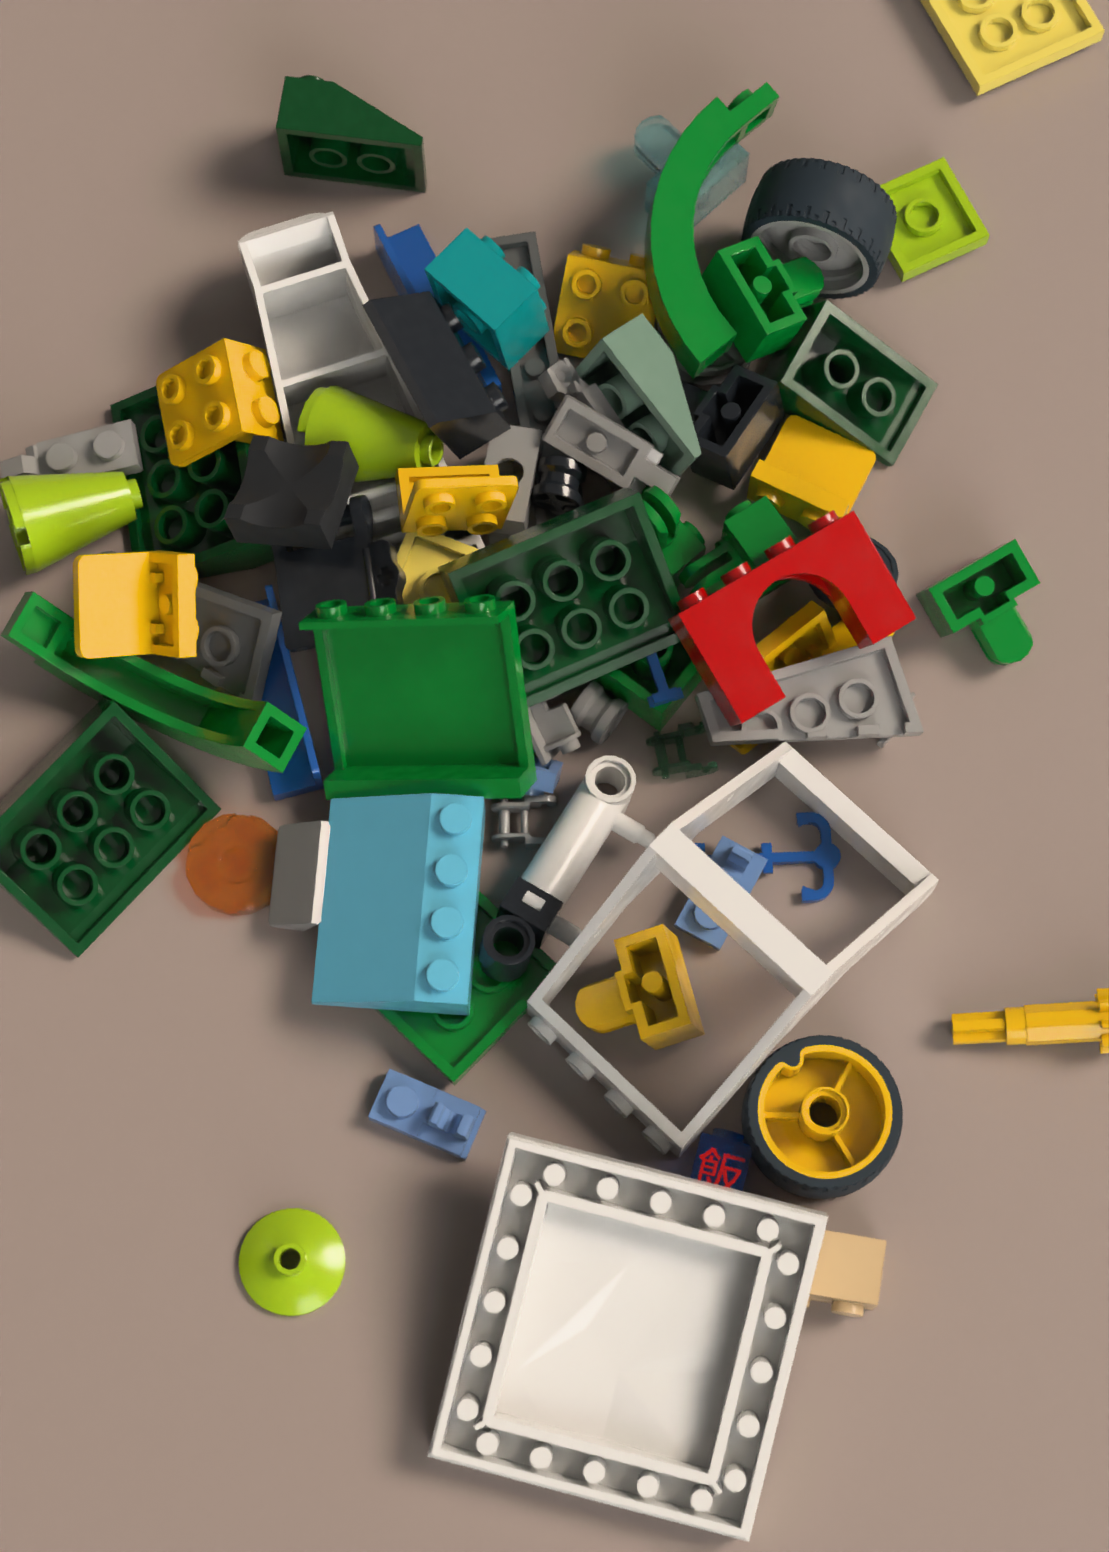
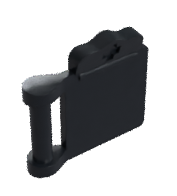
M359 495L349 499V504L346 505L339 527L353 524L355 536L334 541L332 550L302 548L291 551V546L272 545L285 646L291 652L316 648L313 630H300L299 622L314 611L315 605L320 602L340 599L345 600L347 606H364V603L373 599L393 598L396 601V605L404 604L402 594L406 584L405 572L398 564L397 550L392 543L384 539L373 542V513L366 495Z

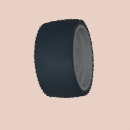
M814 158L787 159L770 167L760 180L748 207L741 242L758 236L772 260L780 259L781 263L799 257L809 258L821 269L824 277V287L817 298H851L869 291L881 274L892 246L897 211H895L896 207L893 205V200L890 199L889 194L878 183H875L873 179L868 178L867 175L858 172L856 169L830 160Z

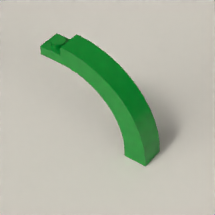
M767 82L753 93L750 89L744 90L732 100L728 107L716 97L698 113L683 131L667 159L648 214L645 234V272L649 296L654 314L666 341L692 379L730 350L737 335V332L717 308L701 276L694 244V215L697 197L702 184L719 160L737 143L772 116L780 96Z
M33 591L24 593L0 635L34 657L35 661L33 663L98 702L101 699L114 701L131 719L189 746L235 763L261 770L283 773L307 729L268 701L239 698L209 689L170 673L136 655L93 659L79 657L75 652L74 618Z

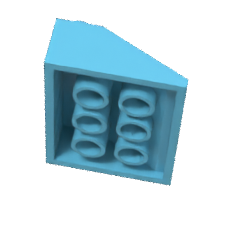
M423 793L332 798L330 800L328 822L331 826L322 917L318 927L311 1002L313 1005L470 1015L486 814L484 797Z

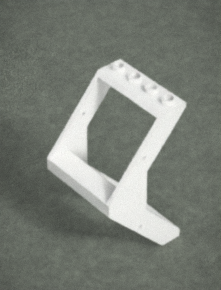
M785 741L671 822L646 848L528 999L527 1014L532 1019L527 1024L546 1044L551 1045L554 1041L559 1043L570 1054L565 1059L566 1062L581 1078L588 1082L594 1077L608 1090L604 1095L605 1100L620 1115L627 1118L632 1113L644 1124L646 1128L642 1134L653 1147L664 1155L671 1150L679 1158L784 1036L849 968L931 895L939 880ZM774 777L782 782L813 812L823 816L835 832L906 895L827 965L691 841L701 830ZM660 872L796 997L682 1132L549 1006L626 906Z

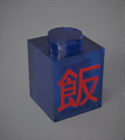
M713 1128L712 1135L701 1132L690 1178L743 1191L753 1150L749 1144L743 1143L744 1136L737 1132L721 1128Z

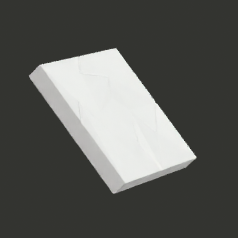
M510 1132L507 1136L427 1457L749 1542L828 1220L827 1213Z

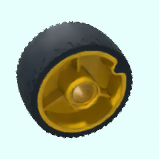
M817 1035L792 1041L774 1051L763 1061L752 1076L746 1089L742 1105L741 1123L748 1152L759 1170L770 1181L783 1190L801 1197L832 1199L851 1194L872 1182L888 1165L900 1140L903 1110L896 1082L891 1076V1072L869 1049L862 1047L861 1044L849 1039L846 1040L832 1035ZM816 1103L830 1105L837 1115V1123L830 1127L816 1125L809 1115V1107Z

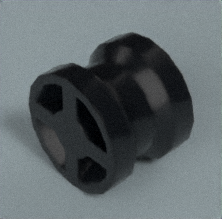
M548 455L541 457L537 465V473L540 476V480L532 489V502L541 508L563 513L580 507L581 495L578 489L579 485L586 480V466L577 460L564 456Z

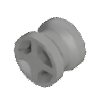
M595 680L583 690L570 712L577 727L582 726L590 732L591 740L601 745L618 726L626 713L629 703L622 698L613 699L605 694L604 686Z

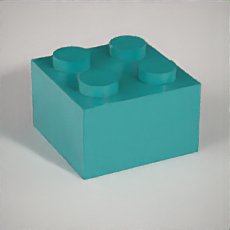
M466 227L424 270L438 302L441 305L450 302L464 324L465 328L462 330L509 371L550 330L544 312L547 306L540 298L538 290L541 286L526 268L519 266L517 269H514L504 260V252L490 237L484 235L480 239Z

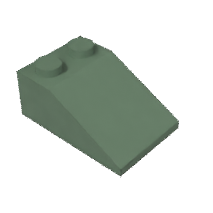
M643 314L638 315L603 337L576 367V372L589 386L596 383L626 429L655 445L654 448L664 454L659 465L680 476L702 452L673 352L664 342L661 334L653 328Z

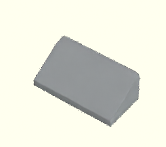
M328 821L292 823L279 827L268 919L270 926L306 931L321 922L331 826Z

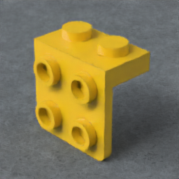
M583 244L582 251L573 250L568 254L553 331L557 353L585 358L603 337L640 314H643L654 328L656 316L647 287L645 255L630 253L629 261L610 257V248L592 244Z
M223 338L164 371L157 377L156 389L169 459L172 465L185 467L234 440L250 444L253 435L270 436L284 441L280 424V412L276 403L271 378V366L267 358L266 349Z
M792 415L786 419L765 461L758 460L750 475L747 498L756 502L767 496L778 513L801 523L808 529V524L832 510L835 511L838 518L851 511L875 464L876 455L872 450L802 417Z
M498 465L397 468L395 484L401 532H417L419 536L434 537L446 531L467 530L470 534L484 535L492 533L497 529H502L519 489L517 477L499 476Z
M170 551L82 554L75 557L73 561V601L76 654L86 659L146 654L175 658L197 657L196 641L199 635V625L196 619L195 590L198 585V573L195 567V554Z

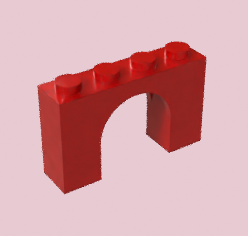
M834 510L830 511L807 525L811 535L795 544L790 535L764 550L768 560L756 568L751 569L746 561L720 576L725 586L708 595L702 587L676 602L681 612L669 618L668 621L730 727L746 722L786 697L759 652L752 629L753 613L758 599L766 588L775 581L784 579L801 580L823 591L834 604L859 649L877 643L917 619L854 510L838 518Z

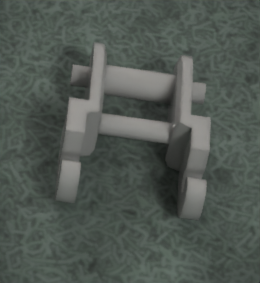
M525 795V802H508L507 799H500V803L491 806L493 812L499 813V834L493 835L491 841L501 844L502 848H507L508 844H526V850H538L546 837L530 836L528 813L531 808H541L542 804H547V807L557 806V797L551 795ZM509 813H521V833H510Z

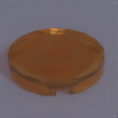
M236 813L223 814L205 823L191 839L186 858V877L197 898L211 910L229 916L253 914L269 906L277 830L260 817L236 815Z

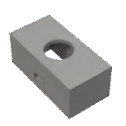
M510 425L511 429L489 441L484 465H498L502 461L512 460L519 463L523 469V477L518 483V492L503 528L494 531L495 533L514 535L528 528L532 507L531 494L533 487L536 485L538 476L537 465L543 451V440L541 439L543 434L542 430Z

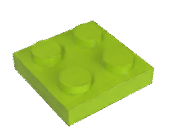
M945 157L880 185L889 194L890 199L893 200V205L896 207L895 211H897L894 238L888 259L901 282L987 244L990 235Z

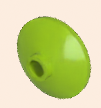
M287 1208L266 1215L247 1233L239 1253V1273L243 1286L249 1296L265 1310L282 1316L305 1315L321 1308L337 1292L345 1273L346 1256L339 1234L325 1218L305 1209ZM288 1250H295L300 1254L299 1265L291 1270L283 1268L281 1265L282 1255Z

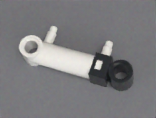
M602 756L595 759L588 766L584 779L521 877H517L501 902L496 918L486 926L478 951V963L482 971L491 979L499 982H511L520 978L527 970L534 947L540 949L548 935L571 946L582 931L581 928L560 917V912L611 831L645 848L655 840L654 833L648 831L644 825L624 814L636 785V774L632 766L624 759L617 756ZM599 783L611 784L619 793L615 795L604 794L598 790L596 785ZM499 941H508L517 947L519 953L514 956H504L498 953L493 945Z

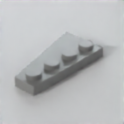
M887 636L877 643L862 649L854 646L771 671L786 697L739 725L730 727L709 690L697 693L695 696L710 746L783 743L785 741L804 742L920 736L924 732L891 636Z

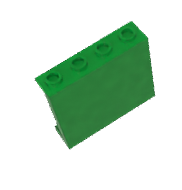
M482 594L468 597L463 602L445 603L444 597L430 596L417 599L413 604L396 605V601L393 598H378L364 603V606H347L345 600L336 599L316 604L315 610L299 622L300 630H313L334 761L335 770L323 781L326 800H331L332 798L423 793L481 796L484 799L522 798L536 782L537 775L514 601H496L494 595Z

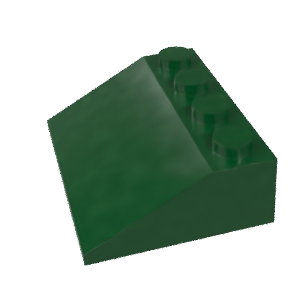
M156 386L110 405L113 423L131 419L136 425L143 466L141 472L125 476L126 480H136L143 502V508L135 510L136 520L128 524L132 552L170 551L195 554V567L198 579L254 569L274 561L272 545L236 542L224 519L228 505L237 495L245 475L249 443L234 440L185 467L174 466L169 459Z
M628 488L620 489L437 567L452 603L463 602L468 597L482 594L494 595L496 601H514L528 708L681 642L668 621L669 618L681 612L676 604L681 599L640 492Z
M101 699L0 801V887L71 953L79 958L217 815L221 808L114 701Z

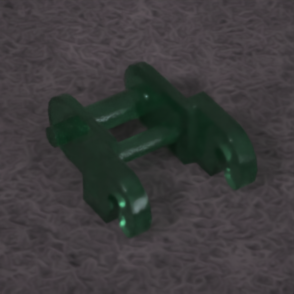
M693 722L678 724L677 732L661 734L660 731L653 733L654 736L646 739L647 746H654L658 767L652 770L653 776H662V779H668L671 774L685 772L687 779L712 774L719 770L716 761L709 762L708 766L703 767L702 763L691 764L690 760H687L683 738L705 733L703 722H700L698 726H694ZM676 743L680 762L669 764L665 745Z

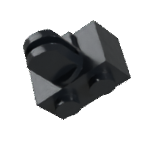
M736 364L721 386L713 384L709 391L681 381L702 452L690 465L693 473L731 490H735L785 416L778 382Z

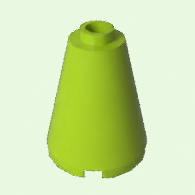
M337 385L315 389L305 402L298 422L297 431L305 432V445H319L329 441L349 442L359 465L354 482L395 478L397 468L434 467L439 464L443 456V442L429 429L425 421Z
M122 471L17 475L0 478L1 500L4 509L7 511L10 523L9 529L21 566L26 575L38 573L135 521V510L143 508L136 480H126Z

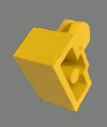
M664 924L615 939L614 944L622 970L614 972L615 976L584 986L578 991L575 1000V1010L580 1021L594 1032L605 1034L637 1024L640 1039L655 1050L705 1035L678 937Z

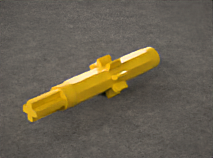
M1096 988V994H1094L1095 1001L1033 1004L1021 1007H1004L1003 1011L951 1014L953 1045L1005 1042L1006 1045L1099 1042L1100 1054L1109 1053V988Z

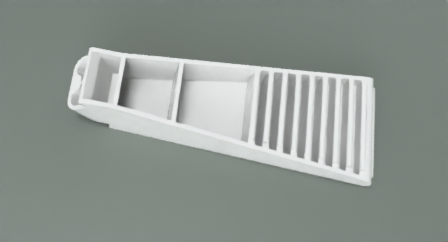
M333 211L300 216L255 230L238 240V249L259 314L287 443L305 445V432L297 431L304 404L315 389L319 387L328 388L329 385L341 386L425 421L362 306L369 299L349 259ZM443 456L439 464L434 467L447 466ZM395 478L354 482L349 499L359 495L367 496L373 513V542L384 539L396 547L398 554L406 533L401 532ZM353 524L339 527L335 541L355 536ZM467 530L446 531L441 534L477 549L485 547L480 535L470 534Z

